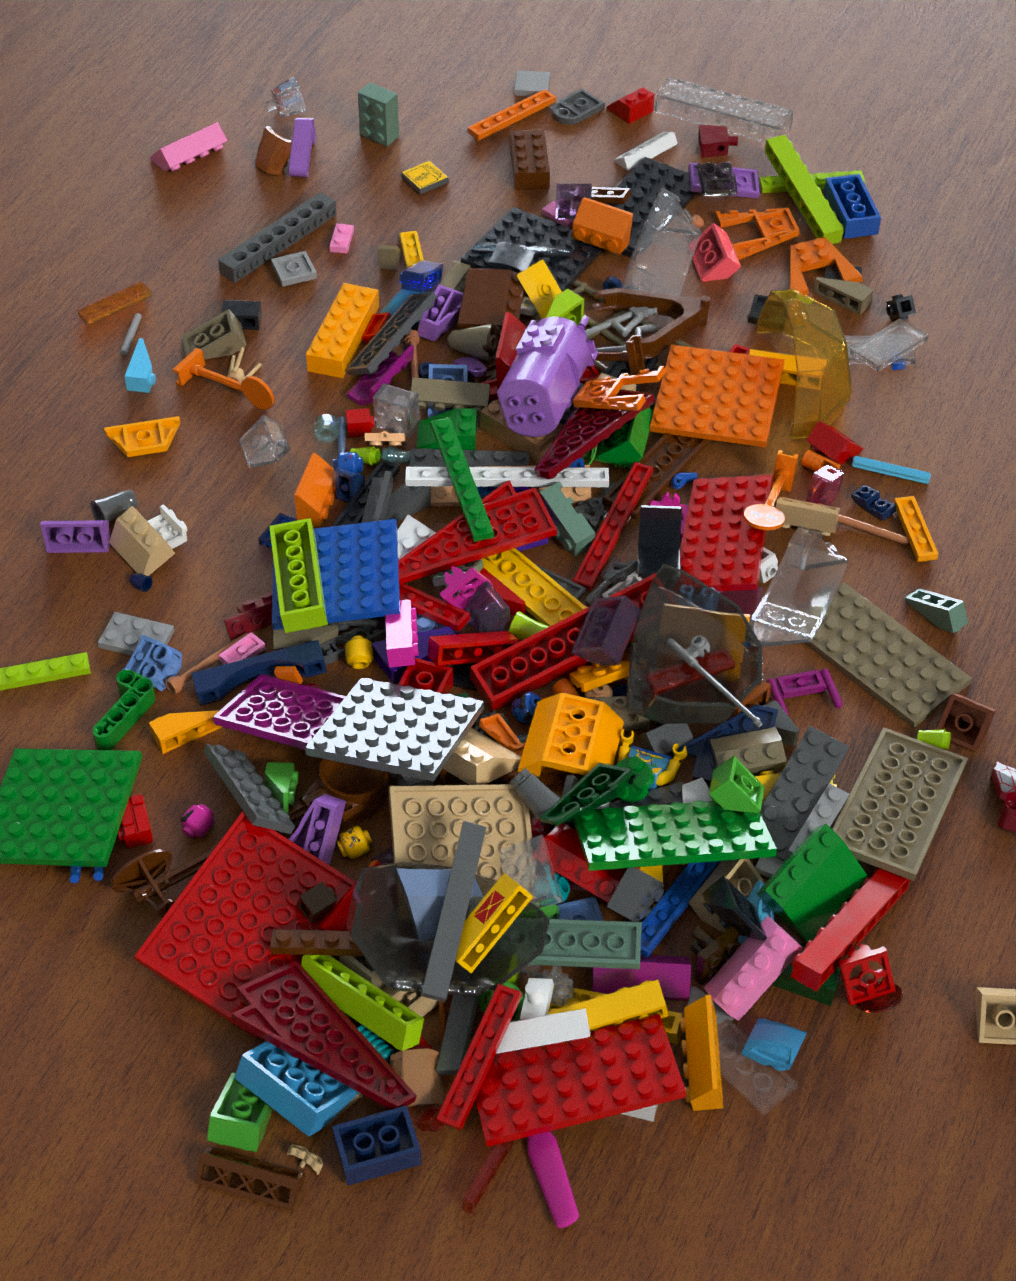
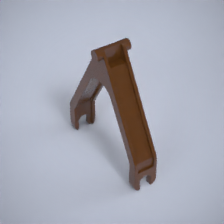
M624 288L599 290L592 295L594 299L604 298L599 304H591L596 312L614 309L629 311V308L634 306L636 308L657 307L658 315L676 319L652 336L641 338L644 360L655 357L697 327L707 324L710 298L708 296L695 299Z

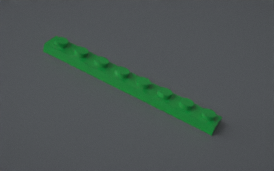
M450 417L431 421V429L473 542L494 538V531Z

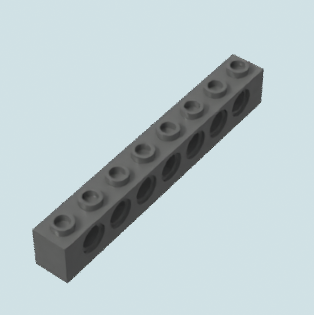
M322 192L318 193L219 258V273L236 283L336 216V201Z

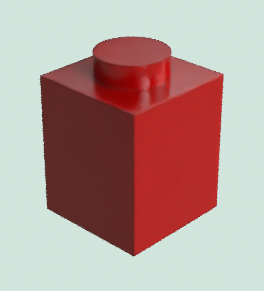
M369 408L346 410L348 438L363 437L365 433H371V428H375L374 416H370Z

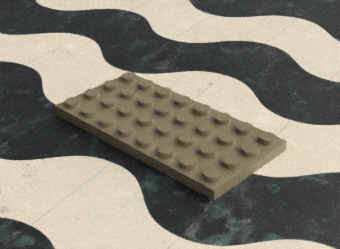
M845 582L786 625V629L913 728L948 702L951 694H958L971 684L972 677Z
M883 727L832 830L845 842L857 860L915 881L968 758Z

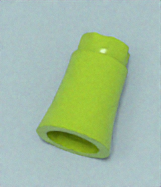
M518 611L511 623L509 632L518 638V641H522L549 626Z

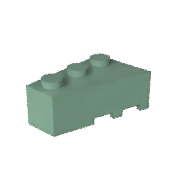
M557 482L540 491V497L557 528V535L553 537L557 538L562 543L564 549L575 557L590 548L595 538V532L582 513L577 514L571 505L573 500L571 497H565L561 491L562 484Z

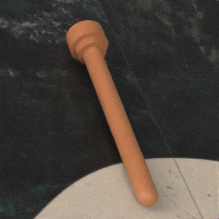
M411 330L404 336V340L408 346L411 344L414 346L413 359L410 361L412 379V377L419 378L416 346L420 339L419 333Z
M839 514V523L904 545L909 544V538Z
M244 633L181 676H171L165 680L167 690L172 695L182 691L184 683L193 678L192 673L205 670L219 661V654L249 633Z

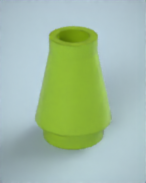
M375 446L352 448L350 452H356L359 457H362L365 464L373 466L380 461V450L375 448Z
M946 729L919 730L917 740L948 750L951 732H947Z

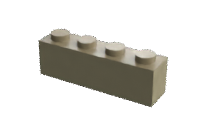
M412 377L410 403L411 406L417 409L432 407L434 410L443 411L445 409L472 408L477 409V414H480L484 407H488L490 384Z

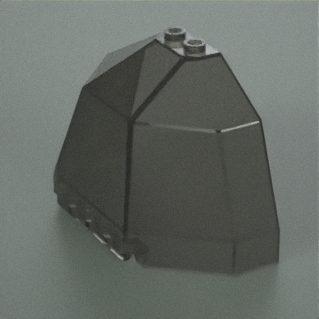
M663 564L650 583L633 632V639L636 643H631L626 704L628 712L663 724L724 723L738 707L700 672L689 666L667 645V640L673 638L684 649H687L691 645L692 638L698 635L705 637L710 645V652L708 653L704 649V657L697 656L695 659L704 670L739 702L743 703L763 681L762 665L764 657L762 656V645L739 605L684 570Z
M398 862L362 868L352 893L346 923L347 930L387 987H392L393 990L411 991L414 989L415 992H422L434 938L422 942L416 938L396 868L442 870L451 869L452 867ZM475 874L476 881L484 898L498 880ZM529 902L472 973L455 961L448 994L459 995L461 993L464 996L480 997L487 990H495L498 984H504L543 952L550 921L543 910Z

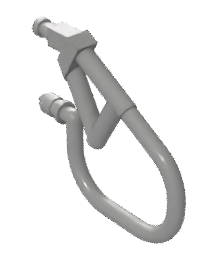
M634 306L629 308V312L585 330L586 337L613 327L623 337H627L634 328L635 335H640L641 338L642 333H655L658 331V326L655 324L636 326L643 320V317H648V315L652 314L658 315L657 307L636 308ZM632 319L625 327H623L620 324L624 321ZM626 345L596 348V351L622 352L627 351Z

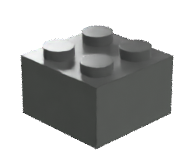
M635 867L627 868L607 907L633 922H643L652 911L651 908L654 902H658L662 897L664 884Z

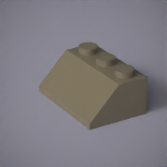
M776 727L710 740L716 768L733 756L754 776L760 775V772L782 771L787 764L783 743Z

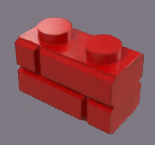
M141 794L129 798L121 821V827L118 830L120 841L125 840L126 848L128 849L153 842L143 795Z

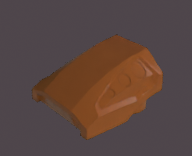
M265 127L258 147L257 157L255 158V166L268 174H283V169L287 167V160L290 157L292 141L286 140L271 130V127Z

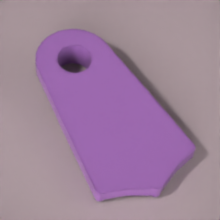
M462 357L454 360V365H468V372L473 377H482L487 372V368L476 357Z

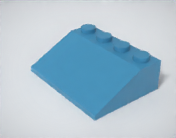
M268 1041L242 1055L235 1075L237 1081L308 1137L324 1128L359 1093L304 1061L292 1057L288 1052Z

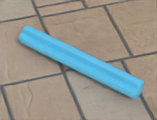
M855 456L852 462V466L855 468L923 484H928L931 477L929 472Z

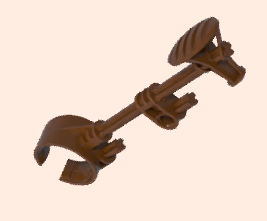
M323 759L319 767L318 778L305 794L299 798V803L289 809V819L293 822L303 817L313 801L324 794L346 801L341 822L370 817L380 810L387 800L389 794L388 772L383 771V781L374 790L358 795L345 794L335 790L328 783L338 772L357 765ZM158 849L147 852L120 868L111 879L110 886L115 892L131 893L138 904L147 901L161 917H164L175 902L170 887L197 873L214 849L170 872L172 854L168 850ZM165 889L170 898L169 900H166V898L162 894V891H164ZM150 897H155L160 906L158 907Z

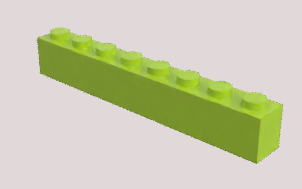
M786 135L766 139L764 152L815 237H826L832 244L841 242L844 227L838 221L836 213L830 208L828 200L822 195L821 189L817 187L813 176L809 174L807 166L801 161L799 153H796L792 142L788 140Z

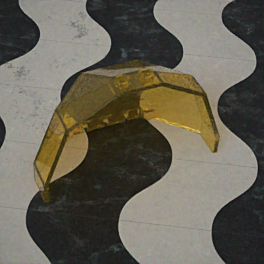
M795 289L770 291L758 317L756 333L782 332L793 338L797 381L794 418L790 438H808L819 420L830 425L843 412L844 406L851 399L852 387L847 342L834 309Z

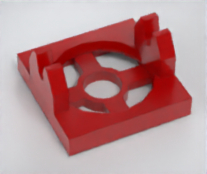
M859 944V950L850 947L848 951L849 958L838 961L849 1006L896 991L885 947L871 951L869 946ZM876 961L883 968L874 971L869 968L868 962ZM856 965H861L862 971L858 976L849 979L852 969ZM864 974H874L873 980L867 979V983L862 982ZM878 978H882V981L878 984Z

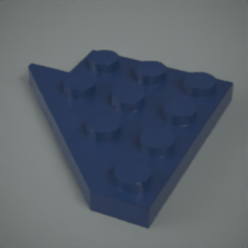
M756 704L748 710L760 718L762 726L757 727L742 712L684 745L687 749V756L697 758L692 779L703 778L705 782L711 783L713 770L716 769L710 744L711 739L775 727L778 709ZM684 746L679 749V752L683 751Z

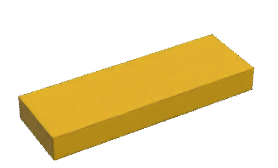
M417 231L399 233L407 272L425 270Z

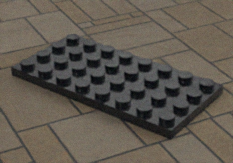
M645 157L616 187L630 188V197L625 204L606 203V205L633 213L629 245L621 255L637 261L698 194V192L690 191L689 173Z

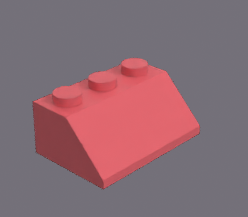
M715 223L711 224L687 246L699 277L703 282L728 279L741 268L728 234Z

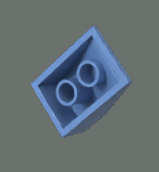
M429 364V379L468 382V365ZM428 407V418L453 409L438 411Z

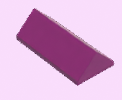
M641 955L640 969L593 967L592 991L611 994L620 988H631L640 985L644 981L658 980L664 1000L689 1001L690 957L649 955L646 958Z

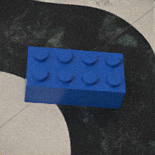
M860 174L826 178L823 195L828 200L832 211L836 213L838 221L844 227V239L877 235L879 233L881 216Z

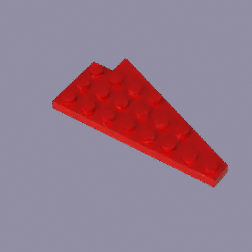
M509 480L482 499L494 531V538L473 542L465 517L461 514L399 560V583H407L451 569L452 566L457 567L557 535V528L536 487L516 493Z

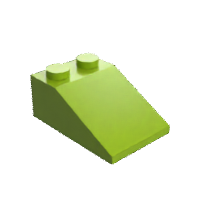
M566 289L554 298L546 318L562 317L575 322V326L579 325L584 315V298Z

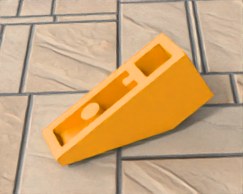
M219 710L169 713L149 722L151 736L162 754L167 753L222 728V726L215 725L213 721V716Z

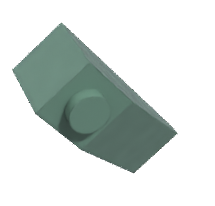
M921 588L905 597V601L939 629L954 633L968 624L964 601Z

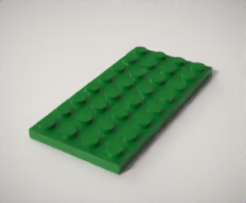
M713 801L674 802L664 805L650 804L649 806H627L622 808L606 807L588 811L572 819L589 871L776 857L777 848L760 812L750 813L724 810Z

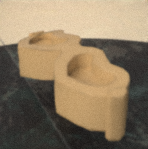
M291 1144L286 1155L290 1154L302 1159L299 1165L301 1168H304L307 1163L319 1175L323 1166L320 1156L309 1152L304 1146Z

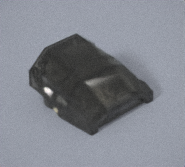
M724 161L720 164H713L711 162L697 163L695 168L698 170L703 196H729L738 193L736 177L730 162Z

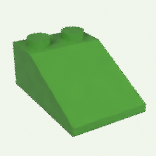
M232 1072L210 1114L207 1141L241 1148L245 1151L257 1152L273 1108L235 1079L236 1073Z

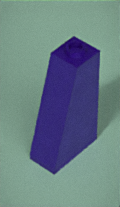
M449 626L417 633L419 656H415V658L433 662L428 658L429 636L456 635L458 633H454ZM386 640L372 643L375 661L391 682L395 685L398 684L407 666L389 668Z

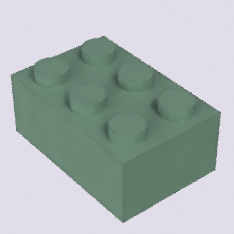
M369 82L358 91L360 135L384 146H389L399 137L398 94Z

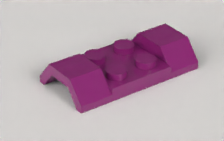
M412 344L409 345L399 356L390 351L389 357L378 365L377 371L373 374H364L348 391L346 396L360 406L374 403L383 393L384 386L391 382V378L399 373L401 369H404L413 359L414 346Z

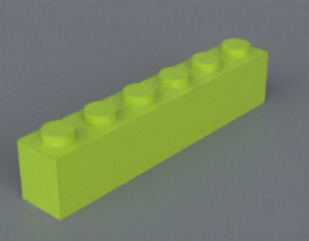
M304 955L302 957L301 966L342 1012L348 1014L400 1051L419 1044L424 1021L423 1017L329 955Z

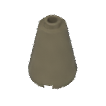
M496 324L453 330L448 335L447 342L453 350L488 362H494L499 344L498 335H501V330Z

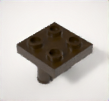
M699 925L693 931L692 937L696 940L691 944L690 950L698 956L695 980L701 986L708 980L710 981L736 952L739 931L733 926L716 938L702 925Z

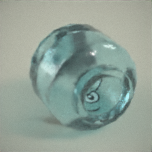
M330 414L320 415L314 422L315 437L322 443L335 441L339 436L338 420Z

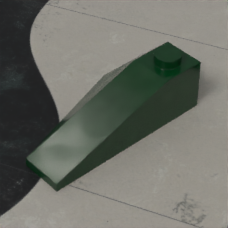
M598 763L540 817L541 822L559 825L610 802L626 787L633 774L632 769Z

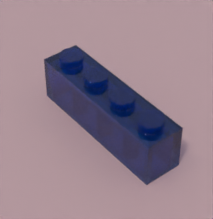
M422 260L401 272L399 278L401 289L423 293L437 285L442 280L444 264Z

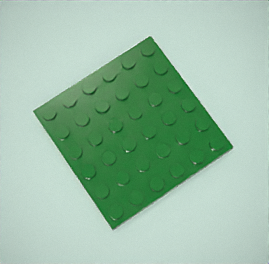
M15 748L0 786V864L107 867L143 757L141 751Z

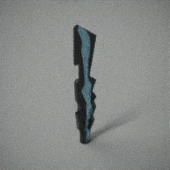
M484 242L472 247L471 251L493 253L497 244ZM520 245L535 252L534 256L542 258L570 259L571 251Z

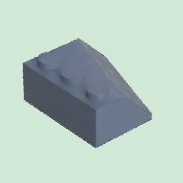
M396 868L416 938L420 942L434 938L451 869ZM476 878L474 879L465 920L483 899Z

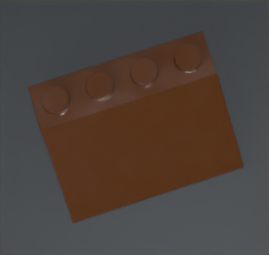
M468 268L457 326L471 328L496 324L502 331L506 312H510L519 320L524 288L517 277L519 273L505 269Z

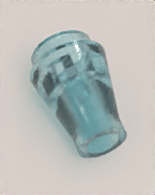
M388 445V447L382 448L381 460L384 459L395 464L409 463L410 452Z

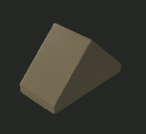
M378 245L379 269L397 270L401 250L397 246Z

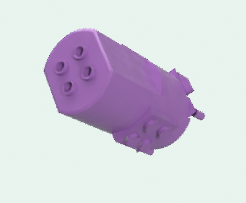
M583 316L577 326H575V322L566 318L548 317L538 322L531 320L527 329H524V334L516 347L517 356L497 391L506 425L509 429L528 437L547 435L557 427L565 409L571 407L573 399L581 387L580 379L586 367L594 366V361L598 355L594 340H586L584 328L589 321L587 316Z

